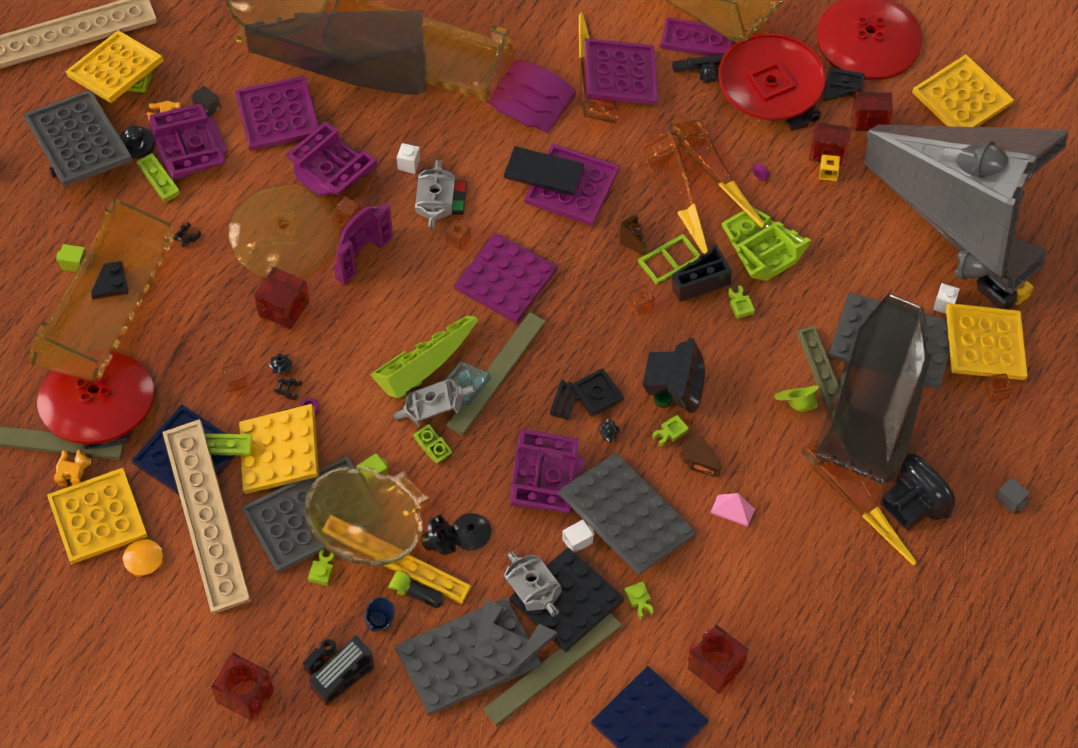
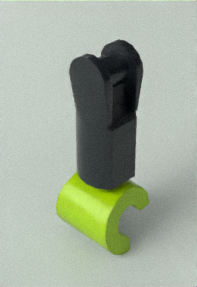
M401 571L395 572L388 589L398 590L396 593L398 595H405L407 591V596L434 608L441 607L443 599L441 593L415 582L411 583L410 577Z

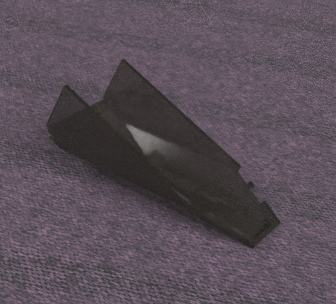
M423 10L295 13L294 18L282 21V17H278L277 22L265 25V22L261 21L245 25V35L250 53L356 86L407 95H419V92L426 91V53H424L422 48L424 47Z
M888 293L872 314L868 316L866 321L859 326L814 451L817 453V458L827 462L834 459V465L847 470L851 466V471L864 477L870 474V479L881 484L884 481L889 483L906 458L931 358V353H928L927 350L929 339L925 336L924 330L926 326L924 307Z

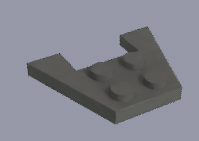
M485 599L473 659L510 677L557 636V632L538 624L529 640L495 624L503 612V607Z

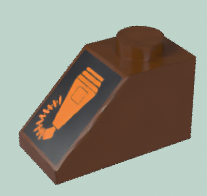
M703 436L682 445L680 458L684 464L688 465L690 470L713 477L720 476L721 465Z

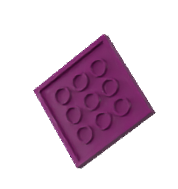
M585 39L587 98L657 105L658 90L654 45Z
M305 76L235 90L250 151L303 140L318 128Z
M552 144L547 153L548 155L584 163V169L575 194L571 196L531 185L525 197V203L593 226L619 172V166Z
M494 233L454 284V289L517 324L556 273L557 266L505 237Z

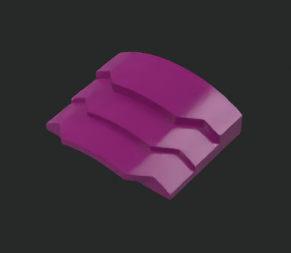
M515 60L507 70L506 76L498 84L497 89L487 100V103L496 107L497 112L519 121L526 127H535L548 134L576 97V90L562 78L541 66Z
M202 103L150 115L149 123L159 155L172 180L188 177L191 173L225 164L224 155L227 153V148L220 135L216 121L206 115Z
M326 121L287 153V157L294 164V177L319 196L328 194L339 195L348 186H352L361 177H366L378 166L377 160L363 150L358 154L342 142L339 138L338 130Z
M385 204L379 207L367 206L358 212L344 227L334 269L336 280L343 285L357 273L354 256L369 241L382 248L393 237L390 205Z
M521 429L514 459L510 506L570 513L571 506L558 493L561 488L583 475L584 461L577 452L579 439Z

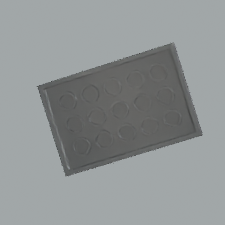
M90 90L23 114L27 125L63 187L132 162L130 153Z
M849 292L828 357L939 390L950 355L947 320Z
M617 453L561 488L558 493L638 575H641L693 539L697 533Z
M348 456L319 469V477L290 483L241 507L277 574L318 554L322 549L326 550L338 544L320 534L329 516L339 519L361 531L384 521L382 513Z
M505 597L494 602L503 607V612L495 624L528 639L507 598ZM483 607L395 645V649L428 716L540 667L541 662L537 654L510 677L475 661L473 654Z

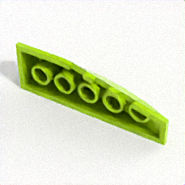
M465 316L446 327V332H437L432 335L431 341L416 344V349L408 354L406 351L402 352L371 373V377L389 396L395 398L405 396L408 390L421 385L422 380L438 369L456 351L477 323V317Z

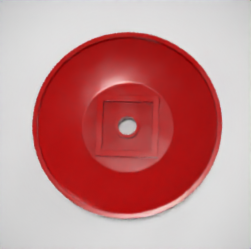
M839 0L831 5L822 15L817 28V42L822 55L834 68L864 73V80H883L897 76L912 66L921 50L922 32L913 14L894 0ZM867 30H873L875 33L870 34Z
M762 33L746 37L727 50L720 62L718 78L720 88L726 99L741 112L764 120H785L805 113L818 102L824 91L826 75L821 59L804 42L783 34ZM767 80H773L775 83H768Z
M111 351L89 352L63 362L46 377L38 393L37 408L41 421L55 436L76 444H100L118 439L142 423L153 405L154 386L147 369L134 358ZM94 389L99 390L97 393H90Z

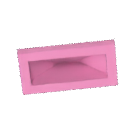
M738 493L717 496L711 513L748 527L755 508Z

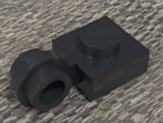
M812 107L806 111L807 114L803 113L786 119L790 130L794 131L808 127V120L811 122L818 121L821 115L820 110Z
M331 639L322 641L320 648H315L303 662L304 671L309 675H312L314 671H318L324 663L323 657L331 656L336 652L335 642Z

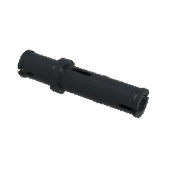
M724 53L699 58L688 57L686 60L672 61L673 72L694 71V69L702 68L703 64L711 62L714 66L720 65Z

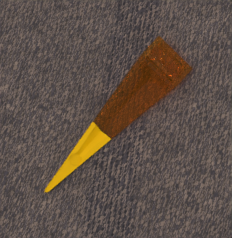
M581 12L579 14L580 104L583 106L584 117L616 124L619 117L615 101L588 98L584 42L586 38L590 39L584 15Z
M697 120L671 123L668 130L678 140L677 144L762 228L764 222L734 182L719 156L708 131Z
M668 130L639 146L638 149L643 161L677 211L700 250L705 254L708 252L681 152L672 132Z
M830 432L804 446L801 453L813 465L812 469L912 565H915L916 560L877 506L844 446Z

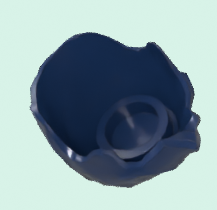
M378 597L367 605L364 620L372 632L386 630L391 626L395 615L393 603L386 598Z

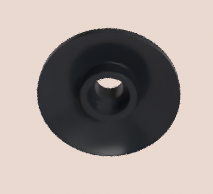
M464 514L453 524L457 531V536L454 537L455 542L465 550L480 549L488 543L491 537L489 522L479 514ZM469 527L475 528L472 531L468 530Z

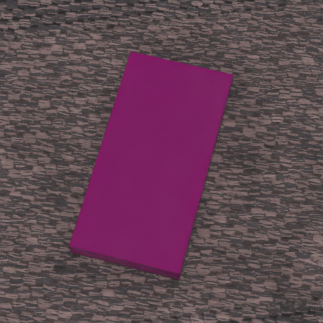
M667 17L661 48L706 56L725 54L733 45L735 28Z

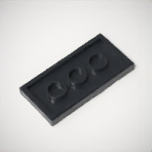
M514 146L504 178L574 196L584 169V163Z

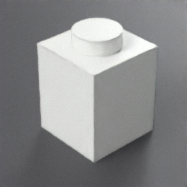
M402 143L397 155V168L400 171L415 174L420 162V149L418 146Z
M941 283L933 310L946 314L947 304L956 303L960 289Z
M581 520L564 529L562 539L567 547L574 553H577L593 544V535L595 533L589 524L586 525L584 520Z

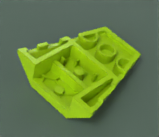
M752 207L764 222L762 228L744 210L724 221L722 227L751 278L768 281L797 264L810 245L811 240L807 237L802 238L798 232L793 229L791 231L786 229L784 224L772 221L770 216Z

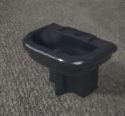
M689 338L686 342L678 344L672 352H649L642 384L648 395H671L679 407L689 413L696 412L699 408L703 392L705 363L695 340Z
M907 454L903 458L896 480L897 484L882 495L880 504L906 531L910 530L925 517L933 520L949 519L955 507V497L950 486L920 456Z

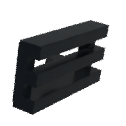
M561 380L550 415L566 420L569 419L577 397L574 392L566 413L562 414L569 392L572 390L570 388L572 382L565 383V380ZM563 388H566V391H565V393H564V396H563L562 402H561V404H560L559 410H558V412H555V411H556V408H557V405H558V402H559V400H560V397H561Z

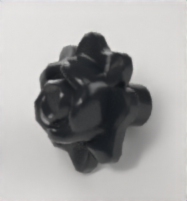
M712 62L703 64V69H699L700 80H704L706 84L715 82L719 74L718 66H714Z
M278 354L270 359L269 367L272 368L273 373L282 375L284 372L290 371L292 361L289 360L288 355Z
M606 419L601 424L599 431L603 440L611 443L613 439L617 438L616 434L620 432L618 426H615L614 421Z

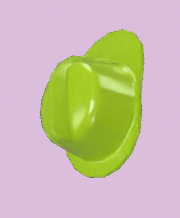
M815 385L781 391L774 398L776 400H787L796 411L806 412L818 407L816 391L819 389V386Z

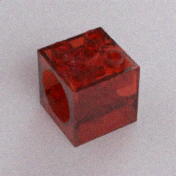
M276 267L272 268L254 294L258 315L264 320L273 321L277 326L285 327L289 330L310 302L306 281Z
M716 624L712 629L708 628L704 632L703 639L699 644L696 642L690 648L688 670L720 694L745 666L749 649ZM711 651L721 652L728 658V662L722 665H715L708 662L704 654Z
M235 653L232 654L211 686L217 703L252 721L254 716L259 715L264 700L270 698L274 690L268 670ZM242 681H253L256 683L254 690L248 694L236 695L232 692L233 688Z

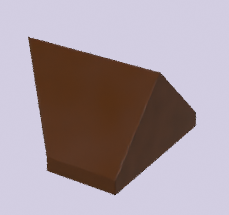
M635 214L621 222L620 244L640 255H645L646 242H642L641 237L644 235L641 231V224L638 223V214Z

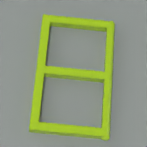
M682 234L639 258L638 263L657 285L671 277L688 263L697 260L700 254L685 235ZM682 240L696 257L678 266L665 249ZM661 252L674 267V270L657 278L644 261Z

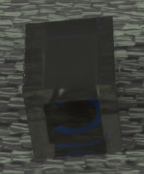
M202 86L191 95L192 104L202 103L208 117L221 108L219 97L205 86Z

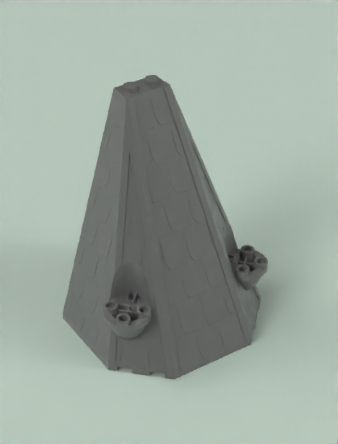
M877 125L867 133L866 139L868 143L864 152L866 157L864 165L953 246L960 250L957 257L959 265L955 271V277L966 280L987 275L1003 291L1012 294L1044 266L1047 249L1015 239L1021 200L1025 193L1021 189H1023L1027 180H1031L1034 173L1066 148L1069 131L1064 129Z

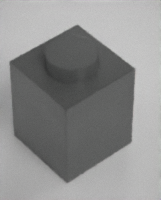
M1011 478L999 489L995 499L1014 514L1018 509L1023 510L1027 506L1030 492Z

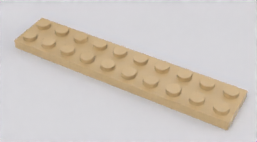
M120 0L0 35V69L107 38L118 30L124 33L155 24L157 19L150 0Z
M199 419L164 431V440L211 613L215 614L250 602L251 597L201 420Z

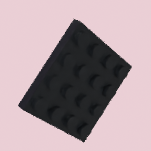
M569 547L546 566L562 589L561 594L554 602V606L559 610L558 615L555 614L552 617L547 609L527 611L525 604L516 592L509 597L510 602L536 626L541 624L556 631L557 636L552 641L565 653L624 602V597ZM533 577L529 580V582H533L537 578Z

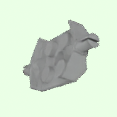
M435 160V168L424 170L418 176L415 213L429 219L428 229L430 230L431 227L432 230L436 228V220L452 215L455 176L447 170H442V160H439V165L438 160ZM434 188H437V189L440 190V191L437 192V193H432V192H431V190L434 189Z
M447 379L419 389L406 396L404 409L394 412V418L397 421L398 419L409 417L419 427L418 421L451 409L458 413L463 397L475 393V388L473 385L462 388L452 379Z
M514 551L509 552L507 557L511 560L512 564L507 567L504 574L505 582L511 585L525 604L526 610L547 609L552 617L555 614L558 615L559 610L554 606V602L561 594L562 589L539 556L528 555L521 558ZM530 577H536V578H537V579H536L535 581H533V582L527 581V579L530 578Z

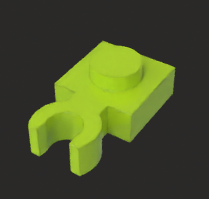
M738 286V293H734L732 288H729L728 295L732 299L730 300V305L736 319L753 315L755 309L749 296H743L742 286Z
M676 415L661 425L662 430L655 431L652 438L662 437L663 439L659 441V446L661 447L666 444L667 439L670 438L674 442L688 433L689 428Z
M324 549L319 551L320 561H313L308 576L309 582L328 586L334 569L333 565L330 564L335 558L333 551H331L329 557H324Z
M643 581L624 588V593L631 608L638 607L637 615L640 619H643L642 611L647 610L650 616L653 615L652 606L647 604L651 602V598Z

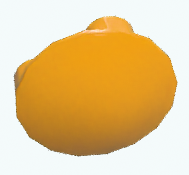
M141 539L134 541L124 552V566L135 577L151 574L163 565L162 549L152 540Z

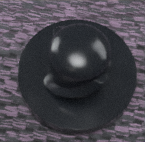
M130 126L119 136L132 158H141L153 152L155 144L153 134L144 127Z
M441 515L433 517L429 520L428 531H423L421 535V543L428 551L437 550L442 555L454 553L456 551L454 538L457 536L456 528L453 525L450 526Z

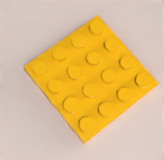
M118 30L65 72L72 80L112 103L164 60L160 54Z
M966 54L914 87L912 91L946 126L979 127L1011 106L1014 102V99Z
M947 304L946 315L952 373L1026 380L1028 375L1020 311Z
M312 404L239 422L240 434L252 435L251 456L241 455L242 485L245 494L319 477L315 409Z
M123 468L47 494L71 565L148 537Z

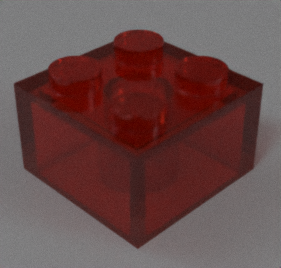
M856 92L851 112L852 131H869L877 125H890L893 112L892 93Z
M815 122L809 161L821 162L822 155L840 156L839 165L845 166L852 128L843 125L827 124L825 122Z

